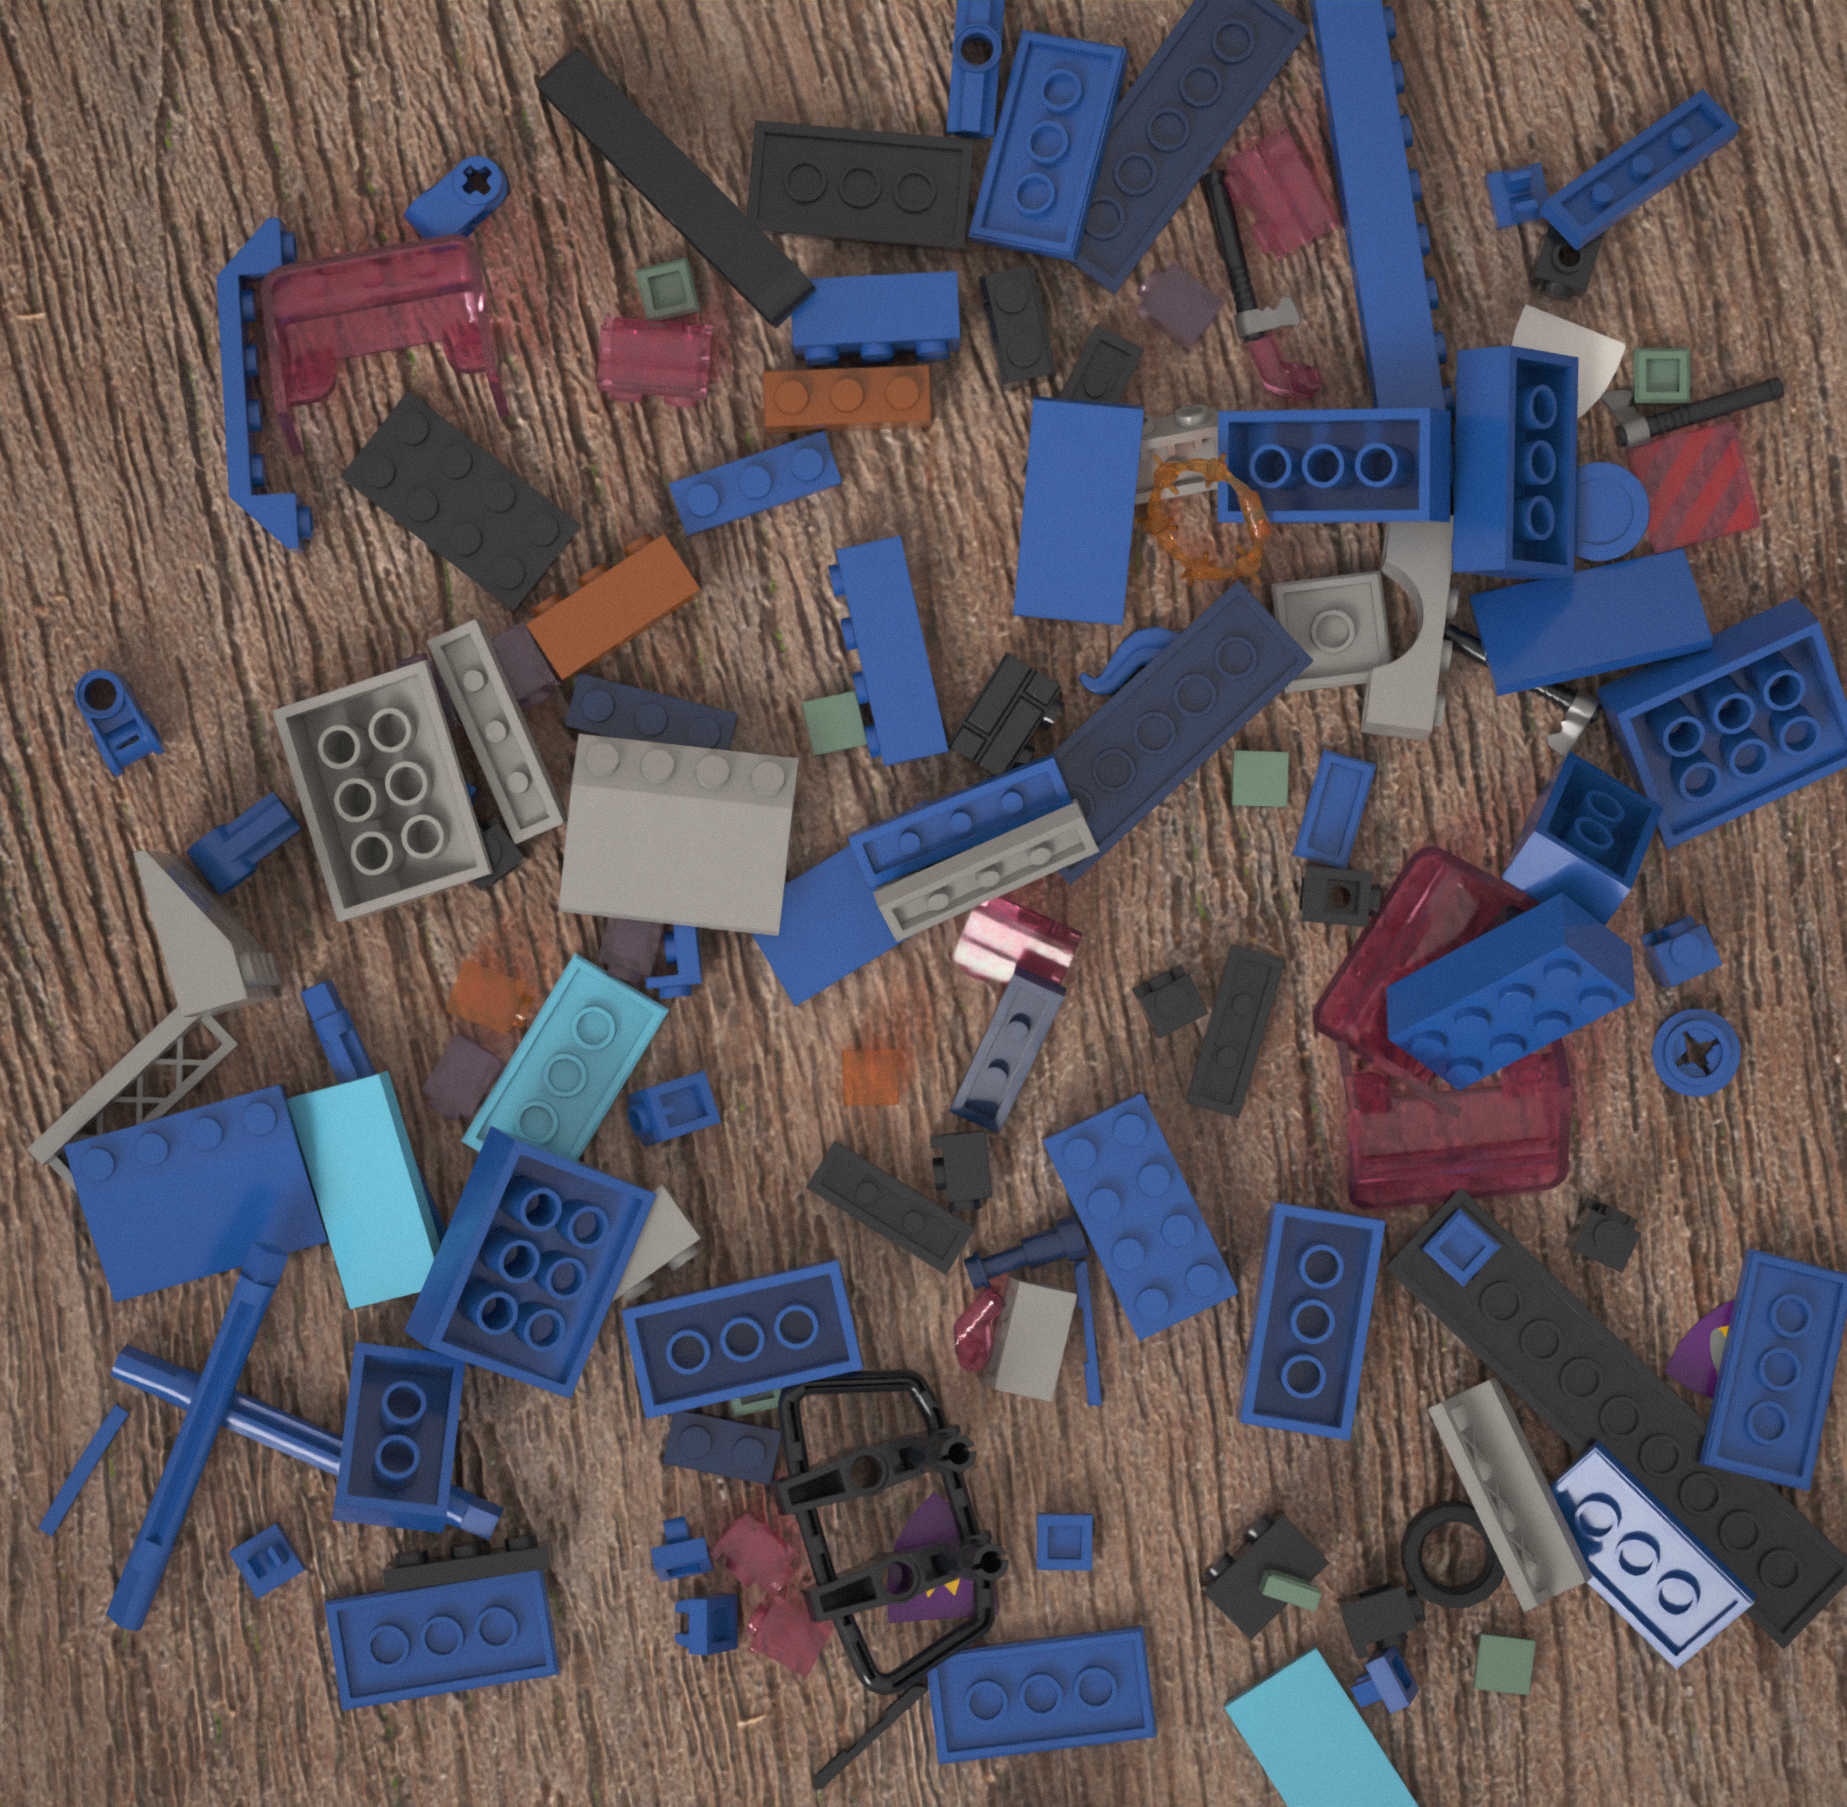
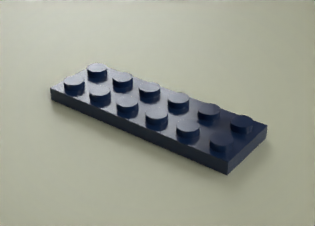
M1194 0L1116 107L1077 262L1065 261L1115 296L1306 37L1310 28L1272 0Z
M1239 580L1052 752L1072 799L1077 798L1100 851L1057 870L1070 886L1314 661Z

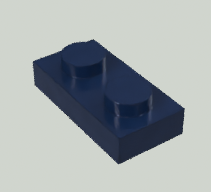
M690 1410L675 1412L671 1421L663 1463L769 1485L773 1478L782 1432L778 1428Z

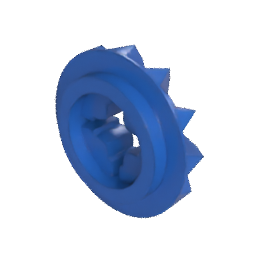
M1688 1009L1672 1014L1656 1030L1651 1055L1656 1074L1671 1090L1687 1096L1700 1097L1721 1090L1731 1081L1740 1062V1044L1734 1029L1723 1017L1709 1010ZM1685 1032L1695 1043L1715 1040L1716 1043L1709 1046V1050L1703 1054L1704 1066L1708 1073L1705 1074L1703 1069L1699 1068L1694 1062L1676 1065L1675 1061L1681 1059L1680 1055L1687 1051L1684 1043L1686 1039L1682 1033Z

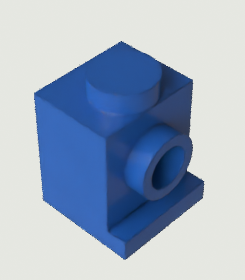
M1692 915L1683 917L1640 936L1662 987H1673L1723 965L1705 924L1696 925Z

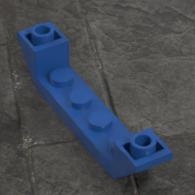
M277 217L268 218L216 276L229 497L285 547L294 553H305V539H313L314 535L311 506H303L302 497L296 493L258 495V487L266 486L267 472L265 456L263 453L256 454L255 432H263L264 423L261 399H253L251 377H260V355L258 345L249 344L248 323L257 321V303L254 289L246 290V283L289 280V265H297L298 252L295 232H287L286 225Z

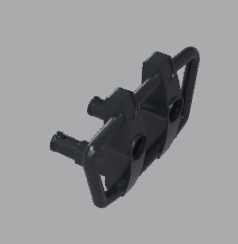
M914 1370L853 1371L784 1387L778 1400V1414L788 1475L769 1483L773 1492L778 1515L796 1514L816 1582L801 1589L810 1617L809 1620L810 1622H823L832 1619L855 1674L866 1689L880 1695L898 1693L985 1635L995 1621L994 1580L999 1579L1005 1574L1009 1560L1000 1558V1556L1007 1554L1002 1547L990 1543V1540L993 1539L991 1531L979 1529L962 1471L969 1469L974 1464L977 1456L976 1451H969L968 1447L975 1445L968 1437L958 1435L961 1433L959 1424H948L944 1409L929 1384L921 1374ZM907 1391L925 1420L927 1430L864 1446L846 1447L839 1451L838 1454L809 1466L800 1413V1402L808 1395ZM863 1456L871 1465V1476L866 1484L859 1487L851 1478L850 1470L853 1462ZM924 1473L941 1474L958 1535L894 1552H879L867 1561L839 1573L835 1572L817 1512L818 1507L858 1497L876 1496L886 1488ZM895 1562L902 1570L903 1579L898 1589L890 1593L883 1585L882 1575L886 1567ZM957 1579L972 1581L974 1615L891 1672L884 1673L877 1669L855 1620L854 1613L892 1603H907L919 1594Z

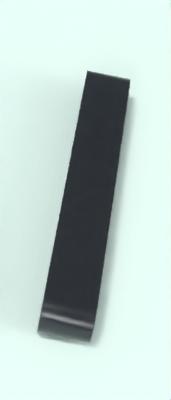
M573 46L534 83L545 98L772 327L777 329L817 291L806 275L579 48Z

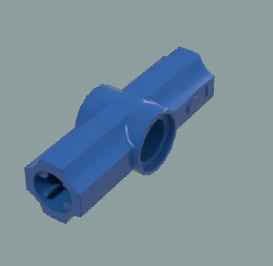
M957 0L946 134L968 139L994 138L1005 0ZM971 41L984 42L990 47L992 57L981 65L970 64L961 54L964 46Z

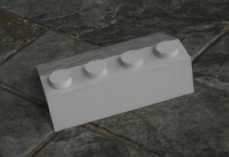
M423 660L272 710L337 923L367 917L493 874L428 660Z
M579 734L571 784L559 912L779 936L798 786L799 758Z
M146 849L133 852L181 1017L214 1016L276 998L277 994L274 985L281 984L282 978L274 953L264 952L263 945L182 857L177 854Z

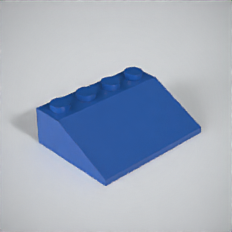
M1796 597L1712 635V649L1655 661L1596 689L1612 734L1639 793L1663 808L1656 830L1667 850L1847 767V701L1820 622Z
M284 1083L64 1145L78 1198L115 1303L241 1267L244 1265L253 1241L274 1244L286 1254L328 1242L316 1195L288 1106V1096Z
M491 1126L404 1331L428 1349L571 1399L657 1194L543 1145Z

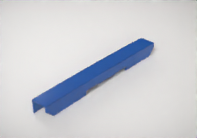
M1087 1260L1073 1261L1078 1308H1082L1084 1320V1337L1088 1362H1084L1088 1406H1102Z
M118 1403L114 1405L39 1525L38 1529L48 1535L53 1536L100 1458L130 1413L119 1407Z

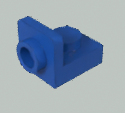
M673 924L674 931L664 932L667 965L677 964L678 975L645 978L646 989L659 988L660 999L692 996V985L704 983L698 927Z
M705 1070L628 1095L630 1106L627 1110L629 1125L633 1133L640 1137L644 1147L721 1123Z

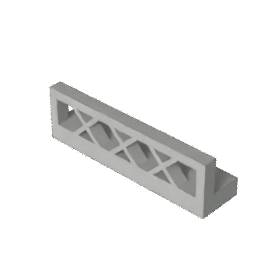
M474 619L427 640V644L514 844L534 839L545 834L546 831L568 822L566 812L482 619Z
M1077 798L1073 799L1074 803L976 847L876 887V891L873 892L876 903L896 942L1100 852Z
M177 1006L27 1148L28 1152L41 1165L49 1164L77 1193L70 1166L59 1156L65 1150L64 1145L71 1144L75 1140H85L105 1134L106 1110L115 1102L137 1103L136 1125L164 1117L240 1043L214 1016L181 1017L179 1007ZM202 1021L221 1041L222 1045L207 1059H185V1035ZM177 1044V1059L162 1058ZM155 1064L176 1065V1089L167 1097H145L146 1072ZM185 1065H200L184 1080ZM137 1082V1096H122ZM145 1103H160L144 1118ZM97 1120V1134H82Z
M1497 1376L1428 1408L1523 1611L1526 1612L1535 1608L1553 1596L1592 1579L1589 1568Z

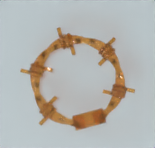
M1224 452L1217 459L1214 457L1210 460L1195 458L1185 462L1174 463L1163 462L1155 454L1152 458L1159 467L1153 474V491L1149 497L1147 507L1149 517L1138 518L1137 523H1146L1143 530L1145 532L1149 530L1151 535L1156 536L1162 548L1170 556L1180 561L1187 569L1181 574V578L1185 579L1189 576L1188 585L1193 586L1195 579L1198 581H1203L1204 579L1219 581L1232 577L1233 580H1236L1241 576L1250 577L1259 585L1262 581L1254 573L1261 567L1260 559L1264 554L1262 548L1266 538L1271 535L1272 531L1258 491H1252L1246 484L1233 476L1227 469V463L1225 462L1226 453ZM1185 470L1204 473L1206 478L1205 487L1207 488L1214 481L1218 483L1223 480L1229 483L1239 496L1237 500L1250 538L1254 540V547L1250 552H1245L1237 544L1234 548L1242 556L1237 559L1236 565L1230 569L1213 566L1217 561L1216 559L1208 561L1209 552H1204L1203 559L1197 556L1193 559L1185 556L1169 533V531L1179 530V526L1169 525L1173 518H1167L1166 514L1162 513L1161 492L1164 487H1168L1175 496L1180 492L1173 483L1178 479L1179 473Z

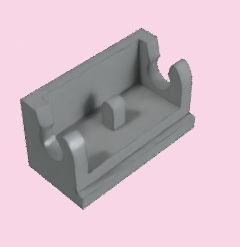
M1008 1276L983 1383L995 1390L1052 1402L1077 1294L1065 1291L1059 1287Z

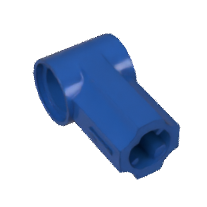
M272 791L229 825L224 823L195 842L186 851V854L220 897L250 877L258 869L257 864L302 831L303 828L288 806L276 792Z

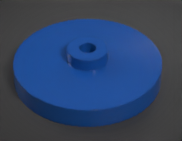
M1593 462L1576 468L1574 554L1591 561H1609L1622 557L1638 545L1648 528L1650 503L1646 490L1635 475L1619 465L1607 462Z

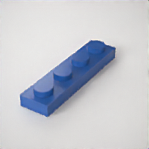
M1702 89L1545 200L1540 213L1578 251L1732 141L1740 127Z
M1054 753L849 833L848 840L868 888H872L976 847L1074 802Z

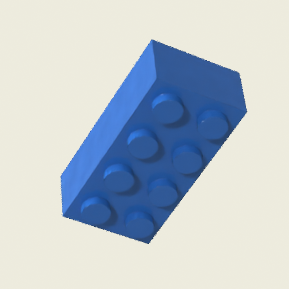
M1511 345L1457 350V372L1455 376L1456 427L1454 430L1455 481L1453 484L1454 528L1451 545L1453 572L1515 580L1574 578L1579 357Z
M1437 408L1218 411V522L1232 524L1450 523L1451 411Z
M1560 893L1387 986L1388 1039L1459 1091L1635 1000L1632 947L1568 896Z
M1139 1091L1041 1139L1139 1341L1239 1293L1142 1092Z
M1271 1200L1236 1418L1240 1423L1350 1441L1385 1220L1378 1217Z
M839 1257L625 1306L621 1310L646 1419L853 1372L864 1367Z

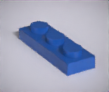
M821 431L669 484L688 538L842 485V480L825 431Z

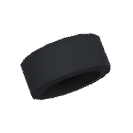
M1460 1500L1439 1501L1420 1510L1406 1527L1400 1544L1401 1565L1410 1584L1429 1602L1448 1609L1469 1608L1488 1599L1502 1583L1505 1571L1473 1505ZM1446 1522H1461L1472 1526L1481 1535L1486 1545V1561L1482 1572L1473 1581L1463 1586L1448 1587L1437 1583L1427 1574L1422 1563V1547L1426 1537L1434 1528Z

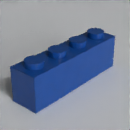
M901 536L836 550L838 563L828 565L835 597L846 595L850 617L842 618L840 622L847 651L858 649L862 670L852 672L859 705L870 702L874 724L864 726L871 758L882 756L884 768L948 754L949 750Z

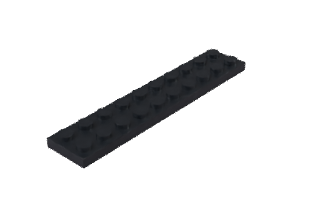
M1458 1187L1383 1265L1576 1452L1582 1455L1599 1440L1757 1595L1755 1603L1745 1610L1744 1613L1782 1649H1785L1847 1584V1557L1769 1482L1699 1464L1707 1423L1461 1187ZM1457 1208L1465 1212L1501 1246L1464 1287L1421 1249Z

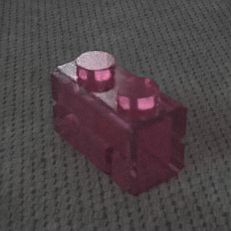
M1287 128L1239 152L1228 160L1226 167L1230 174L1223 177V181L1235 204L1239 207L1246 203L1256 222L1249 225L1256 244L1264 255L1272 251L1277 261L1280 262L1337 230L1340 224Z
M605 316L600 329L597 391H609V398L611 400L628 403L642 401V394L664 396V403L675 407H693L697 405V399L707 400L711 385L714 325Z
M999 896L973 908L951 960L959 963L961 970L965 974L977 980L986 981L992 978L1007 985L1015 967L1018 966L1061 985L1083 932Z

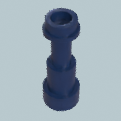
M1076 1213L1055 1220L1056 1226L1021 1238L1022 1244L984 1258H981L979 1251L973 1252V1256L965 1258L964 1263L974 1290L982 1287L990 1288L989 1279L1030 1265L1032 1270L1068 1257L1069 1262L1090 1255Z

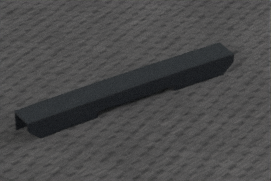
M918 1679L885 1710L886 1715L860 1737L848 1751L844 1748L813 1777L817 1786L823 1789L928 1691L925 1684Z

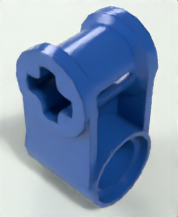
M479 155L468 157L461 161L440 182L422 193L407 208L403 217L440 258H443L457 249L480 223L502 205L507 198L509 190L508 180L503 171L489 158ZM477 173L484 178L489 176L487 182L491 189L485 195L477 190L473 191L475 187L471 178Z
M96 669L87 672L79 679L75 687L77 706L93 733L98 750L115 777L118 778L123 775L126 766L153 752L158 756L166 752L156 727L145 710L142 709L128 681L122 675L115 671ZM105 678L115 686L117 695L114 704L110 708L100 710L92 703L90 692L92 686L98 680ZM139 737V740L120 750L122 745Z

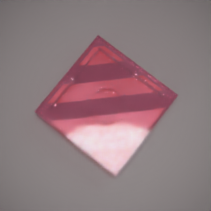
M1734 420L1625 449L1630 471L1642 483L1649 498L1650 520L1646 531L1652 554L1683 548L1762 526Z

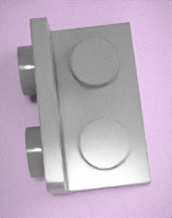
M1193 404L1177 409L1174 415L1153 418L1150 415L1143 416L1135 505L1218 489V410L1216 407L1207 408L1205 405Z

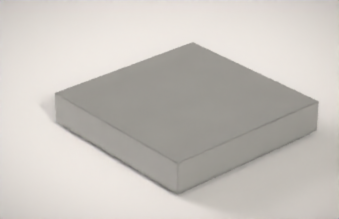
M1380 570L1270 585L1274 618L1314 660L1283 689L1284 694L1366 684L1367 677L1372 668L1392 662Z

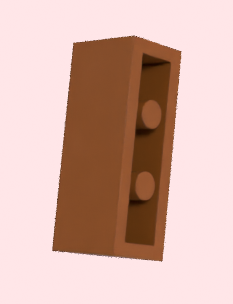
M929 365L763 371L765 429L767 434L931 428Z
M651 533L643 535L623 550L627 557L611 569H608L605 563L594 567L577 580L581 587L579 590L564 600L559 593L554 594L531 610L535 619L527 623L526 626L565 683L703 593L665 534L656 539L653 538Z

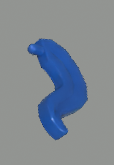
M1158 626L1136 630L1120 644L1100 676L1093 678L1088 676L1086 672L1080 674L1079 680L1082 686L1093 694L1111 695L1122 687L1139 667L1146 666L1180 633Z

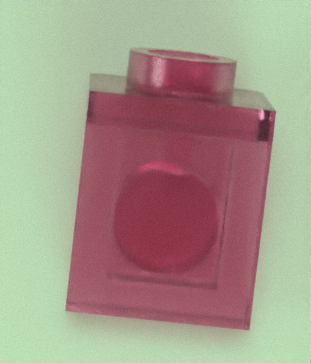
M775 1595L769 1607L762 1603L758 1604L744 1632L752 1636L748 1646L749 1651L756 1655L761 1652L807 1678L830 1636L833 1626L825 1621L810 1622L808 1612Z

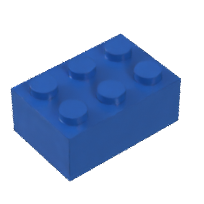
M957 271L808 278L817 291L791 315L795 359L806 360L807 368L838 367L839 358L861 357V364L866 366L889 365L894 363V355L916 354V362L938 363L949 361L950 352L960 351Z
M1569 751L1536 797L1501 878L1512 884L1516 891L1523 896L1536 899L1541 903L1560 893H1564L1603 925H1606L1632 889L1663 808Z
M355 1342L333 1521L443 1533L448 1512L465 1361L440 1352Z

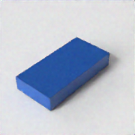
M1322 750L1292 855L1338 869L1347 868L1377 764L1329 750Z

